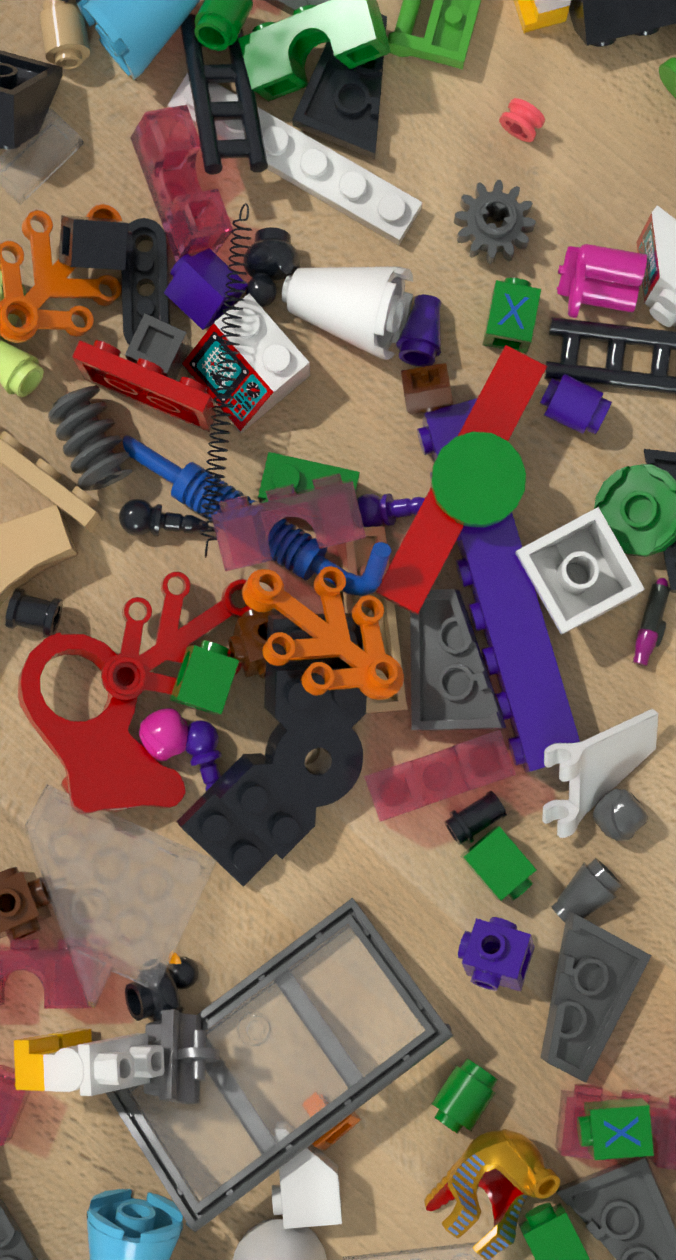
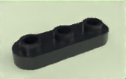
M139 218L128 224V231H131L133 236V251L130 259H126L125 270H121L123 334L128 346L144 313L170 324V300L164 294L169 285L168 242L161 225L148 218ZM143 240L153 242V247L147 252L139 251L137 247ZM144 284H151L155 287L154 292L149 296L140 295L138 293L139 288Z

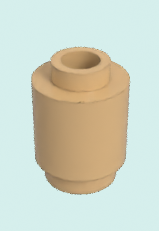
M45 0L42 3L43 11H41L39 19L46 60L56 64V66L63 67V69L79 67L83 60L89 57L90 47L86 22L76 4V0H69L68 2Z

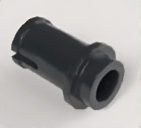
M490 790L485 796L460 812L451 811V817L445 820L444 823L458 845L465 841L470 844L474 842V835L500 818L506 817L507 814L499 798Z

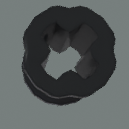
M17 587L8 604L5 626L14 629L18 625L43 632L44 638L54 635L60 622L63 600L54 598L52 601L29 596L26 595L24 589Z

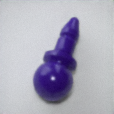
M390 493L384 494L382 498L375 494H364L355 500L352 518L359 527H380L384 523L387 526H392L396 522V517H409L412 514L416 516L425 498L414 497L412 500L410 498L394 500Z
M198 720L188 725L186 752L193 756L190 760L191 766H201L200 773L203 783L206 784L205 790L207 791L221 777L215 760L223 756L220 751L216 750L219 743V735L216 728L207 721Z

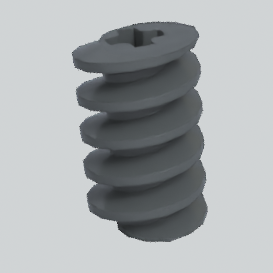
M97 385L84 387L62 396L53 404V408L48 414L49 421L52 424L59 425L55 433L60 441H67L63 446V452L67 457L74 458L70 468L75 474H83L78 479V486L86 491L110 486L133 472L132 469L121 470L120 467L130 457L129 453H114L112 450L122 441L121 436L107 437L105 434L115 424L114 420L111 418L98 419V415L107 409V404L105 402L91 403L90 401L100 392Z

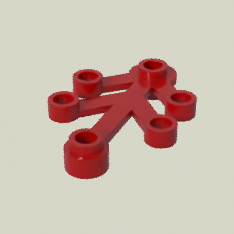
M171 572L166 575L161 582V592L164 595L156 643L141 655H139L143 625L151 618L152 607L146 599L141 597L128 600L122 609V615L126 624L120 654L111 657L102 669L101 680L105 690L111 696L120 700L136 698L144 690L172 695L177 678L150 671L166 660L182 663L189 644L229 617L241 618L245 612L252 610L247 604L243 608L236 607L231 599L235 591L242 592L247 580L239 579L228 584L222 592L221 601L178 629L183 599L189 593L191 584L189 578L182 572ZM171 578H178L182 581L184 588L181 594L175 595L169 591L168 581ZM133 603H139L145 608V616L142 620L131 618L129 608ZM241 663L238 664L235 675L241 670ZM123 667L128 668L133 674V680L127 686L121 685L116 679L117 671Z

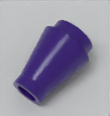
M422 294L415 297L413 308L396 343L397 348L400 350L399 358L407 364L420 367L430 366L434 364L435 357L441 354L440 309L442 302L435 296Z

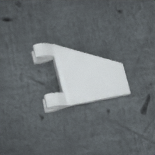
M654 709L648 710L582 742L557 743L545 749L544 765L549 768L560 763L559 779L562 782L569 781V800H553L543 806L542 821L545 824L560 819L557 822V835L560 838L572 835L585 814L656 749L659 713Z

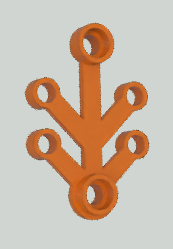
M105 204L96 205L85 216L122 221L118 211ZM40 210L30 212L22 223V232L30 240L35 283L25 296L23 294L19 267L24 260V251L19 244L13 241H5L0 244V271L2 272L4 299L0 301V336L14 343L29 340L38 329L65 330L71 336L80 337L92 328L94 323L93 315L84 306H74L69 311L38 310L48 298H90L101 306H108L121 294L119 281L111 275H102L98 279L67 278L76 267L62 264L59 262V259L52 265L49 234L52 231L53 223L50 216ZM32 220L39 221L43 225L44 232H36L31 227L30 222ZM2 251L11 252L15 256L16 262H6L2 257ZM100 284L110 287L112 291L111 297L101 293ZM15 314L19 316L22 321V327L13 326L8 320V315ZM72 315L82 317L85 326L80 328L74 325Z
M332 566L325 567L314 580V589L321 597L326 622L284 590L281 577L276 572L260 569L249 576L243 586L242 596L245 603L251 609L258 612H267L275 608L313 637L310 639L293 640L288 634L283 632L272 634L263 646V656L267 662L275 666H282L290 660L339 657L352 667L332 670L326 663H312L303 673L301 681L304 689L316 696L324 694L327 690L359 688L365 696L376 700L389 699L398 693L404 682V674L400 664L393 657L385 654L378 623L384 614V607L378 598L371 595L363 596L352 609V618L361 629L363 651L350 639L340 594L346 585V578L340 569ZM323 578L333 580L336 588L328 587ZM259 582L266 583L273 591L264 590ZM362 607L370 608L374 617L365 615ZM272 644L283 646L286 654L280 655L276 653ZM375 669L382 671L388 680L379 678ZM311 673L321 675L325 684L320 685L314 682Z

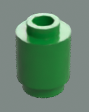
M204 0L195 17V36L198 41L205 47L215 51L225 50L229 45H232L237 40L253 8V1Z
M466 1058L461 1068L457 1065L455 1066L431 1103L439 1109L434 1118L457 1134L463 1126L472 1131L496 1094L492 1089L498 1082V1079Z

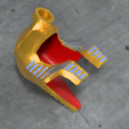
M502 1129L500 1131L486 1132L476 1137L447 1172V1175L442 1178L441 1182L437 1183V1186L431 1190V1193L427 1194L424 1203L427 1211H434L441 1208L442 1205H446L449 1201L456 1199L457 1203L452 1213L442 1222V1225L447 1232L459 1239L479 1220L481 1209L477 1198V1188H482L488 1195L492 1205L494 1227L472 1248L485 1260H491L498 1252L514 1243L518 1217L527 1197H537L539 1199L550 1197L558 1190L560 1179L552 1169L544 1167L541 1153L526 1136L515 1131Z

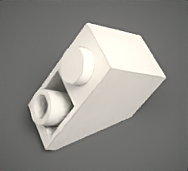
M287 1121L277 1122L276 1136L274 1138L279 1142L294 1131L295 1128ZM311 1144L279 1168L280 1185H272L274 1215H283L284 1229L342 1224L338 1165Z

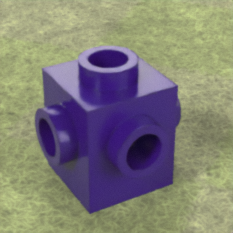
M491 917L489 922L476 918L472 932L465 931L462 936L458 958L463 959L462 965L466 975L471 977L470 981L473 984L493 991H497L500 985L521 992L535 948L532 935L518 931L516 924L502 918Z

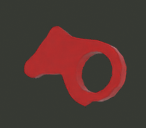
M61 632L45 638L29 653L18 677V700L31 725L64 766L67 776L62 780L61 787L66 794H69L71 806L81 815L98 811L116 812L143 806L163 809L176 806L186 794L184 781L176 770L162 766L128 731L135 713L138 696L129 700H120L108 693L104 709L97 717L87 721H70L56 715L46 705L41 693L40 676L45 665L51 659L62 655H79L92 661L102 671L105 663L117 654L106 643L85 634L61 635ZM123 667L117 671L116 679L121 685L127 686L132 682L133 674L128 668Z

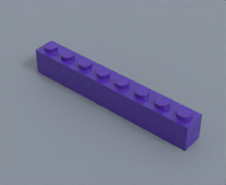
M477 398L424 413L423 427L417 429L424 455L432 454L433 461L435 462L441 449L460 433ZM511 512L502 522L484 528L464 526L456 540L462 559L456 560V567L462 586L470 585L475 600V603L469 604L472 623L476 631H484L488 648L482 649L483 660L488 675H497L501 692L495 695L503 719H510L514 737L508 739L512 759L515 766L523 764L524 771L527 773L546 767L544 765V751L548 746L557 743H578L580 739L534 585L515 553L522 548V544Z

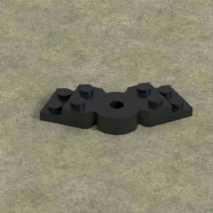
M345 613L350 639L363 650L360 626L354 622L352 613ZM316 614L326 622L324 614ZM268 615L267 640L272 634L277 632L286 633L293 640L313 638L284 615ZM272 644L276 653L280 655L286 654L283 646ZM339 657L290 660L282 666H275L266 661L264 708L279 724L268 739L265 756L262 753L243 754L176 821L195 842L243 887L275 854L283 859L315 827L316 807L332 804L344 797L353 788L360 776L363 766V748L358 735L352 727L366 714L367 696L359 688L327 690L324 694L316 696L308 693L301 681L303 673L315 662L326 663L332 670L352 668ZM311 673L314 682L320 685L325 684L321 675ZM320 748L318 758L311 764H305L308 753L313 749Z

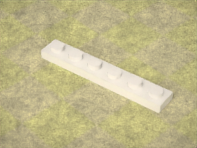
M187 73L167 106L169 113L197 128L190 81ZM208 83L211 102L238 101L235 93L217 83ZM257 107L268 162L267 169L398 246L400 245L422 209L423 202ZM242 120L215 121L218 140L245 139Z

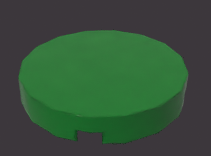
M470 432L455 437L441 449L432 467L431 489L436 504L449 517L455 519L454 521L464 526L484 528L502 522L517 508L525 492L526 470L520 454L507 440L493 433Z
M652 464L627 466L616 470L603 482L595 498L594 509L599 507L625 554L648 557L665 551L676 541V480L669 472Z

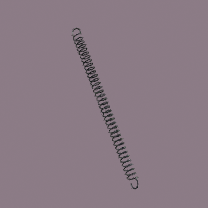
M247 203L241 207L239 219L232 222L237 228L231 231L236 237L232 238L230 242L236 246L229 249L235 255H231L228 259L234 264L227 266L232 273L226 275L231 281L225 285L231 290L224 293L230 299L223 302L226 306L230 307L224 309L223 313L230 317L222 319V322L228 326L221 328V331L226 333V335H222L220 339L226 343L219 345V348L225 352L218 354V357L225 361L217 363L218 367L225 370L216 372L217 376L224 379H218L215 383L223 388H216L214 390L221 397L213 399L215 403L220 405L212 407V410L220 414L211 416L214 421L220 423L210 425L212 429L220 432L210 433L209 436L219 441L208 443L210 447L219 450L207 452L208 455L216 459H208L206 461L209 465L215 467L207 468L205 471L215 476L206 477L204 480L215 485L203 487L204 490L215 494L202 496L203 499L215 503L201 505L203 508L214 512H203L200 514L202 517L213 521L200 522L201 526L210 529L198 532L203 536L210 537L206 541L205 558H207L208 542L219 539L202 532L219 531V528L203 523H219V519L205 516V514L222 513L220 510L206 506L222 505L223 503L206 497L223 496V493L207 488L224 487V485L207 479L225 478L224 475L208 470L226 469L224 466L213 464L209 461L227 460V458L211 454V452H227L228 449L211 444L229 442L212 435L230 434L229 431L213 426L231 425V423L213 417L232 416L230 413L221 412L214 408L233 407L230 404L216 401V399H233V396L217 391L234 390L235 388L217 382L236 380L235 378L226 377L218 373L236 372L235 369L226 368L219 364L238 363L235 360L226 359L220 355L239 354L238 352L224 349L221 346L240 345L239 343L230 342L222 338L241 336L240 334L230 333L223 329L241 328L240 325L231 324L224 320L242 319V317L228 314L225 311L243 310V308L231 306L226 302L245 301L244 299L229 296L227 293L246 292L245 290L232 288L228 284H246V281L232 279L229 275H247L246 272H239L230 268L231 266L239 265L248 266L246 263L231 260L232 257H249V255L232 251L234 248H250V246L233 242L235 239H251V237H244L234 233L236 230L252 231L251 228H244L234 224L238 221L248 220L249 206ZM246 205V219H241L243 208Z

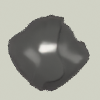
M616 788L599 800L593 812V820L607 837L616 841H627L632 839L635 832L647 823L648 815L642 804L631 792L626 789Z

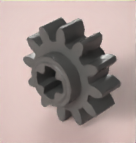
M501 180L495 182L492 192H487L486 187L481 182L477 183L476 199L470 195L463 194L460 205L464 211L456 212L454 217V224L464 227L458 232L457 242H472L469 252L471 258L477 256L480 250L486 251L488 264L494 262L497 252H502L503 257L508 262L512 261L514 255L513 245L525 250L529 243V238L525 233L532 232L536 224L534 219L526 217L531 211L532 201L517 202L520 187L518 186L512 188L509 194L503 193ZM487 217H492L495 222L503 221L502 227L497 228L494 223L486 224Z

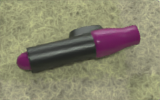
M661 577L655 584H652L641 627L637 633L632 663L647 667L650 655L655 647L660 646L664 636L666 622L662 620L670 592L668 581L665 578Z

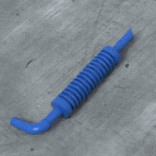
M129 435L124 436L123 447L125 452H128L130 457L172 483L171 496L182 504H186L187 507L193 509L198 514L214 512L201 506L205 503H215L202 497L206 494H215L203 489L205 486L215 485L204 480V478L214 475L207 473L203 467L195 462H190L182 469ZM220 478L207 479L223 484L224 487L207 488L223 493V496L206 497L220 501L223 504L207 505L206 507L220 510L222 513L205 514V516L219 519L220 522L216 523L217 526L220 528L224 527L225 531L231 532L236 538L239 537L241 541L246 542L250 547H254L258 552L262 551L263 555L269 556L274 562L277 561L279 565L285 566L287 570L292 571L293 574L304 581L312 577L314 573L318 575L323 568L332 566L340 569L345 575L346 585L342 591L349 595L366 596L374 593L382 583V577L391 555V548L388 544L378 542L373 545L365 571L361 576L349 573L325 558L328 546L320 540L312 539L310 534L305 533L300 528L297 529L296 525L289 524L286 519H282L281 516L274 514L270 509L266 510L265 506L259 505L257 501L251 500L249 496L236 490L235 487L229 486L227 482L221 481ZM323 578L329 583L336 586L333 580L329 578Z

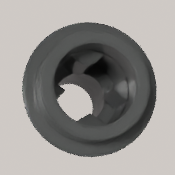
M595 858L588 865L585 862L582 864L551 907L564 922L566 921L568 910L585 918L617 897L615 892L622 884L600 860Z

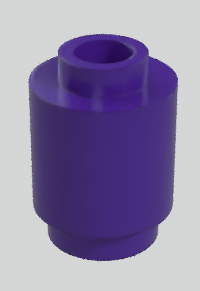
M564 374L560 382L553 378L551 379L540 404L548 407L544 416L581 434H584L586 430L596 435L612 402L602 397L603 392Z

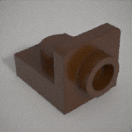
M446 363L401 370L406 409L409 414L432 412L453 405Z

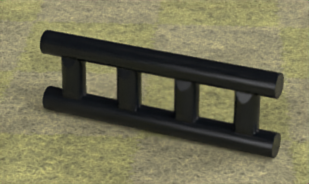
M189 14L180 25L205 172L210 175L220 173L223 169L221 159L248 158L252 172H263L268 168L257 102L255 92L251 89L238 39L244 36L243 28L237 40L228 46L231 64L205 65L202 47L205 46L195 36L196 16ZM235 82L238 101L211 102L208 83ZM242 120L245 139L218 140L215 121Z
M551 317L549 335L563 337L560 363L546 361L547 368L544 372V379L551 380L553 378L561 381L563 375L566 374L589 385L676 395V376H668L671 350H676L675 331ZM581 339L608 342L605 368L578 365ZM626 344L653 347L650 373L623 370Z

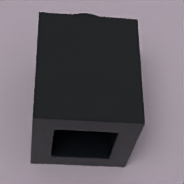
M61 215L60 263L79 268L125 270L126 259H130L133 251V236L131 231H128L127 222L108 218Z

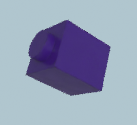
M210 248L194 256L186 254L171 269L170 274L173 276V279L164 291V294L204 330L212 326L216 320L224 315V309L230 308L223 302L230 299L224 293L231 290L225 284L231 281L226 275L232 273V271L227 268L228 265ZM237 274L229 275L232 279L244 281ZM233 283L228 284V286L239 290H246L248 284ZM243 292L227 293V295L235 298H240ZM229 301L226 303L231 306H234L237 303V301Z

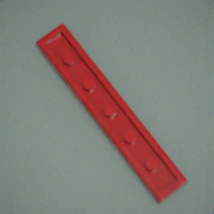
M505 345L458 436L470 432L493 433L509 441L547 366ZM431 488L386 571L382 583L376 590L377 595L415 615H418L464 525L454 521L455 519L449 517L436 504Z

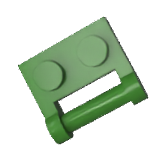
M403 0L395 31L388 35L391 54L399 57L413 56L463 69L482 0H434L424 38L412 35L421 0Z

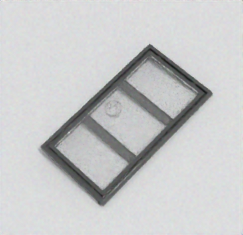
M351 898L197 1014L201 1016V1030L206 1031V1048L219 1049V1061L205 1064V1080L200 1081L199 1104H182L160 1100L159 1096L145 1094L144 1084L107 1092L106 1094L183 1215L186 1225L194 1232H197L454 1035L452 1034L451 1026L443 1022L360 906Z

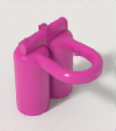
M584 244L580 247H567L564 264L559 265L558 274L561 277L556 290L559 295L569 297L568 316L577 318L581 304L633 313L638 299L639 287L645 274L647 254Z

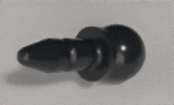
M133 499L126 502L119 513L121 527L127 533L134 536H141L149 531L154 536H159L161 528L175 532L182 530L184 533L208 530L207 527L199 524L204 521L193 515L183 516L182 514L172 512L163 513L162 504L152 507L150 503L142 499Z

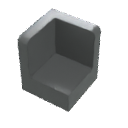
M144 313L125 356L127 360L133 363H137L138 358L153 362L164 369L162 375L176 380L183 366L182 363L190 351L191 344L187 332Z

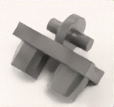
M175 1009L162 1010V1020L146 1024L145 1033H148V1045L163 1046L165 1071L162 1076L150 1078V1083L144 1084L145 1094L159 1096L160 1100L182 1104H199L200 1081L205 1080V1064L219 1061V1049L206 1048V1031L201 1030V1016L180 1013L179 1010Z

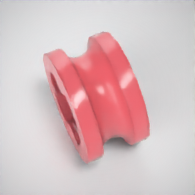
M514 98L508 105L510 112L502 113L499 122L515 138L524 142H532L536 137L535 128H542L545 123V117L534 105L525 100Z

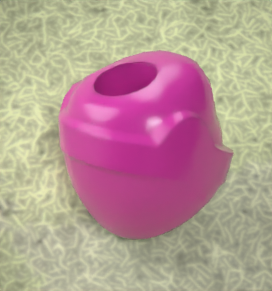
M164 708L149 714L141 722L139 737L148 753L158 761H166L170 757L181 754L186 750L188 724L175 709Z

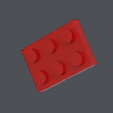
M79 340L72 358L85 380L210 432V425L214 423L211 416L216 415V412L212 410L214 405L211 395L206 393V386L188 377L182 376L179 382L162 375L164 372L163 368L142 358H138L137 363L119 357L121 354L119 349L103 341L95 340L94 345Z

